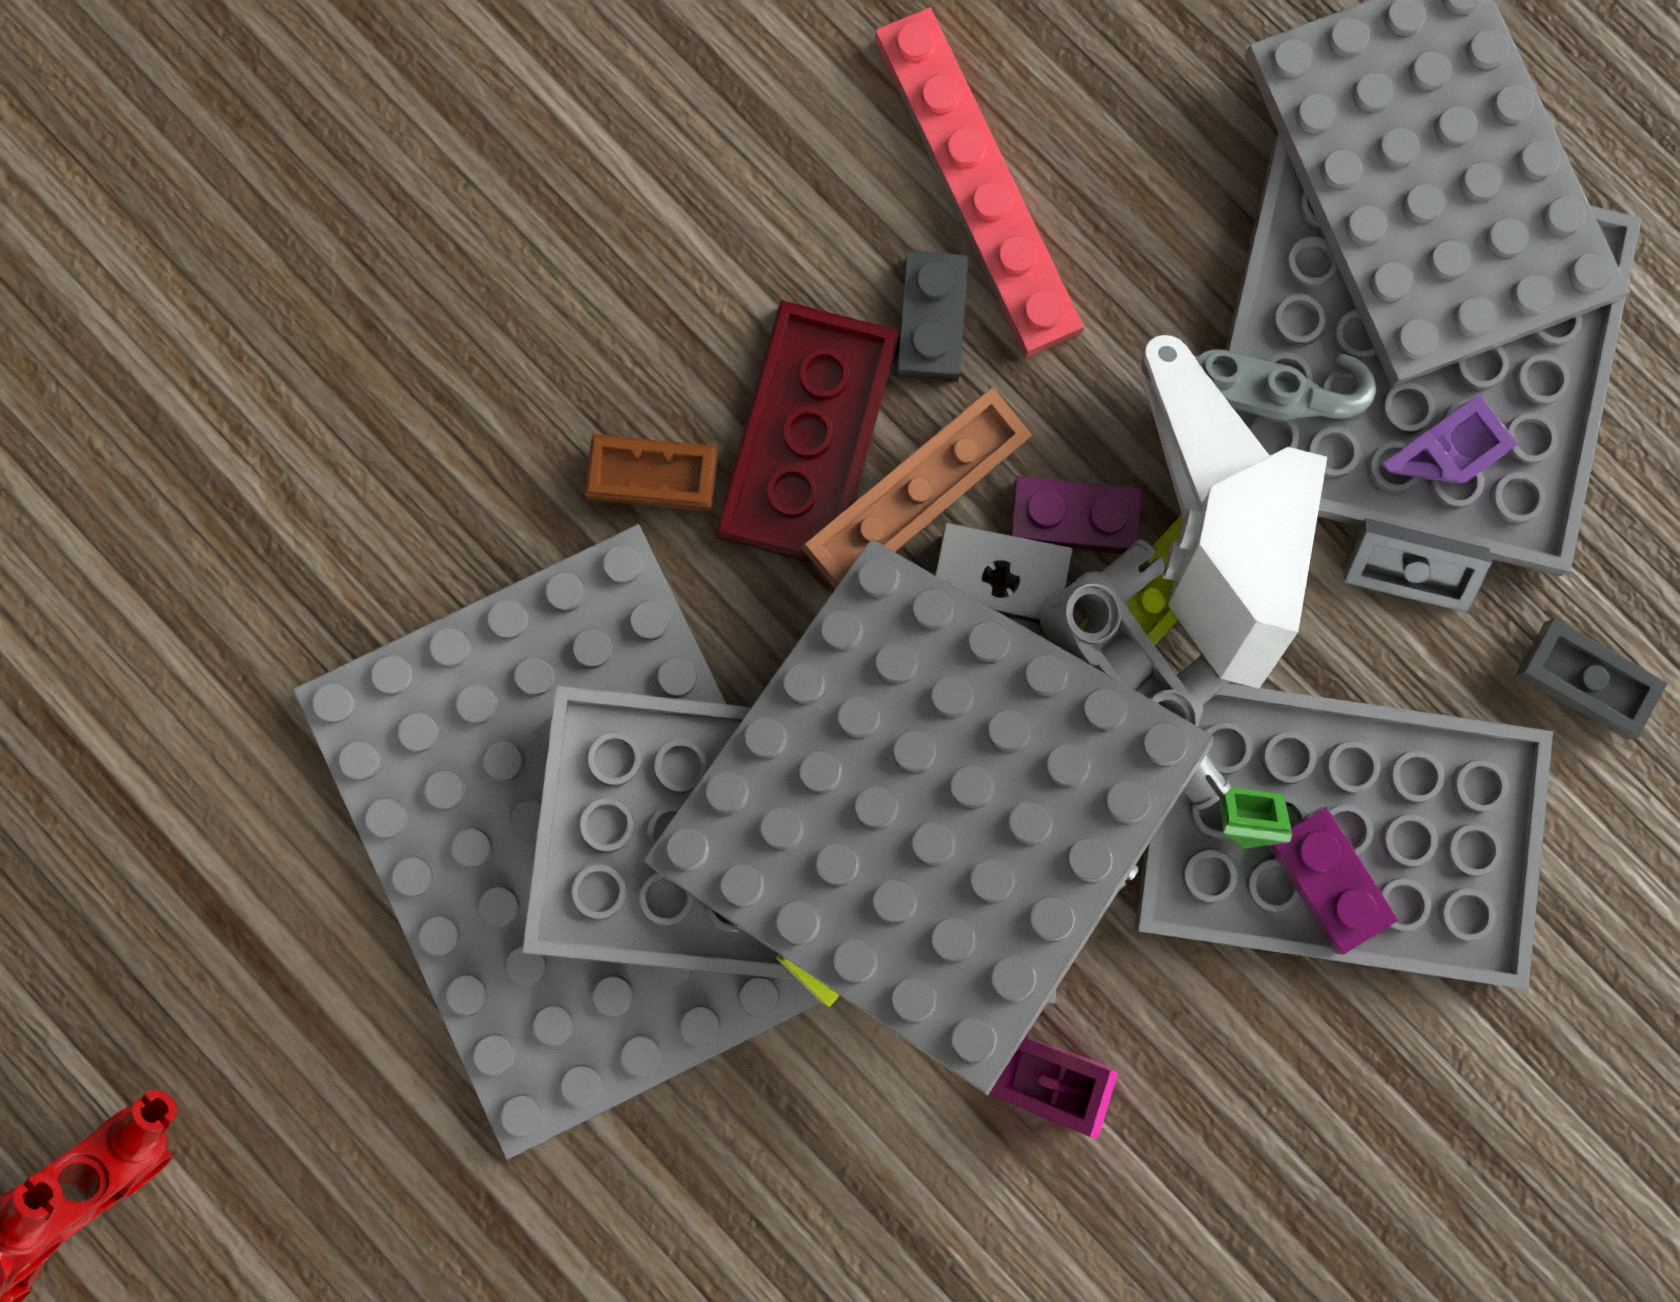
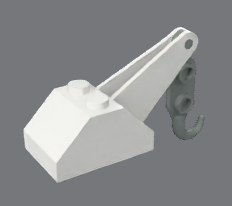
M1169 335L1157 336L1150 340L1146 346L1139 365V374L1150 402L1183 517L1179 540L1172 541L1165 561V572H1163L1164 579L1173 581L1168 606L1220 679L1259 689L1298 633L1327 462L1326 456L1291 447H1286L1269 456L1234 409L1276 420H1291L1310 416L1348 419L1359 415L1372 404L1376 393L1375 378L1369 368L1355 357L1346 354H1339L1336 357V363L1349 370L1357 382L1355 392L1343 395L1324 390L1307 379L1300 371L1290 366L1220 349L1209 350L1200 356H1193L1180 339Z

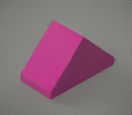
M1025 1037L993 1086L990 1095L1081 1134L1098 1139L1118 1072L1103 1063Z

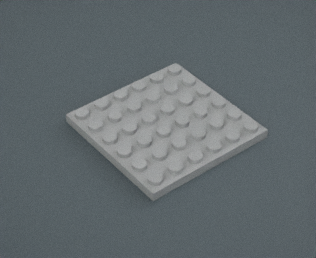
M1278 133L1273 142L1225 350L1293 367L1324 390L1343 395L1352 394L1357 388V382L1353 374L1336 363V357L1339 354H1346L1357 358L1369 368L1375 378L1376 393L1372 404L1361 414L1348 419L1310 416L1291 420H1276L1237 409L1234 410L1269 456L1286 447H1291L1327 457L1318 517L1358 527L1362 526L1365 518L1486 547L1490 549L1492 560L1562 576L1571 572L1626 296L1614 303L1391 388ZM1590 206L1628 286L1642 218ZM1478 394L1482 396L1519 443L1464 484L1387 473L1382 467L1385 461Z
M871 539L643 861L659 874L988 1096L1213 745L1214 736Z

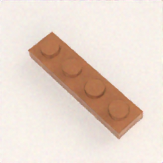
M992 387L800 548L836 589L871 539L896 552L1027 441L1032 434Z

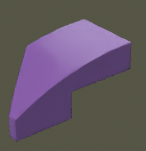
M1478 394L1385 461L1382 467L1387 473L1464 484L1519 443L1482 396Z

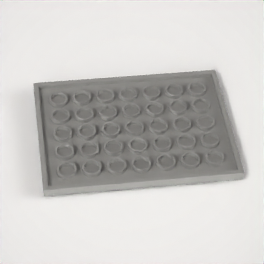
M639 524L293 689L506 1160L821 1003L799 980L522 953L556 686L727 705Z

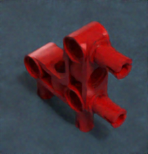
M159 1090L145 1093L141 1100L138 1098L133 1103L132 1107L128 1106L114 1114L86 1139L37 1174L28 1177L25 1183H20L16 1188L0 1197V1302H22L31 1293V1286L41 1274L40 1269L45 1261L65 1241L120 1200L129 1197L141 1189L169 1164L174 1154L166 1146V1130L177 1115L176 1103L170 1095ZM71 1184L77 1186L84 1192L87 1201L74 1202L66 1199L63 1196L60 1185Z

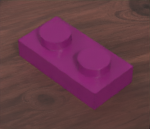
M1017 476L1014 486L1010 536L1074 549L1125 553L1130 548V545L1138 540L1142 488Z
M1328 807L1319 808L1291 825L1292 837L1290 842L1268 845L1336 954H1346L1399 921Z

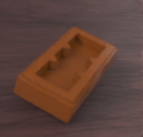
M592 434L585 497L587 500L712 512L718 448L712 445Z

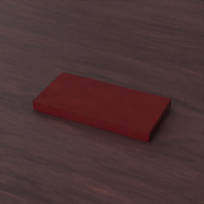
M780 300L715 532L717 539L814 564L800 547L855 502L897 348L900 330Z

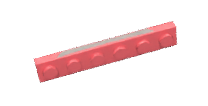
M931 7L876 29L875 43L1025 359L1081 335L1084 329L1081 319Z

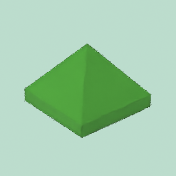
M1231 787L1225 795L1217 793L1220 799L1218 803L1223 833L1245 849L1290 842L1292 831L1284 795L1281 793Z

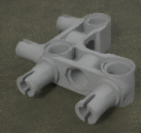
M1136 540L1125 553L1102 572H1086L1068 588L1058 590L1047 597L1042 604L1039 615L1040 626L1050 642L1198 726L1203 714L1202 706L1230 682L1220 679L1203 653L1181 673L1176 675L1128 610L1126 602L1155 577H1159L1165 572V564L1161 557L1155 558L1151 563L1147 560L1157 551L1144 540ZM1076 601L1083 605L1087 613V623L1083 631L1077 627L1073 619V608ZM1205 755L1184 788V791L1192 801L1196 810H1203L1220 800L1214 791H1217L1219 795H1225L1231 788V785L1227 779L1223 778L1209 757ZM1136 865L1127 879L1132 880L1138 873Z

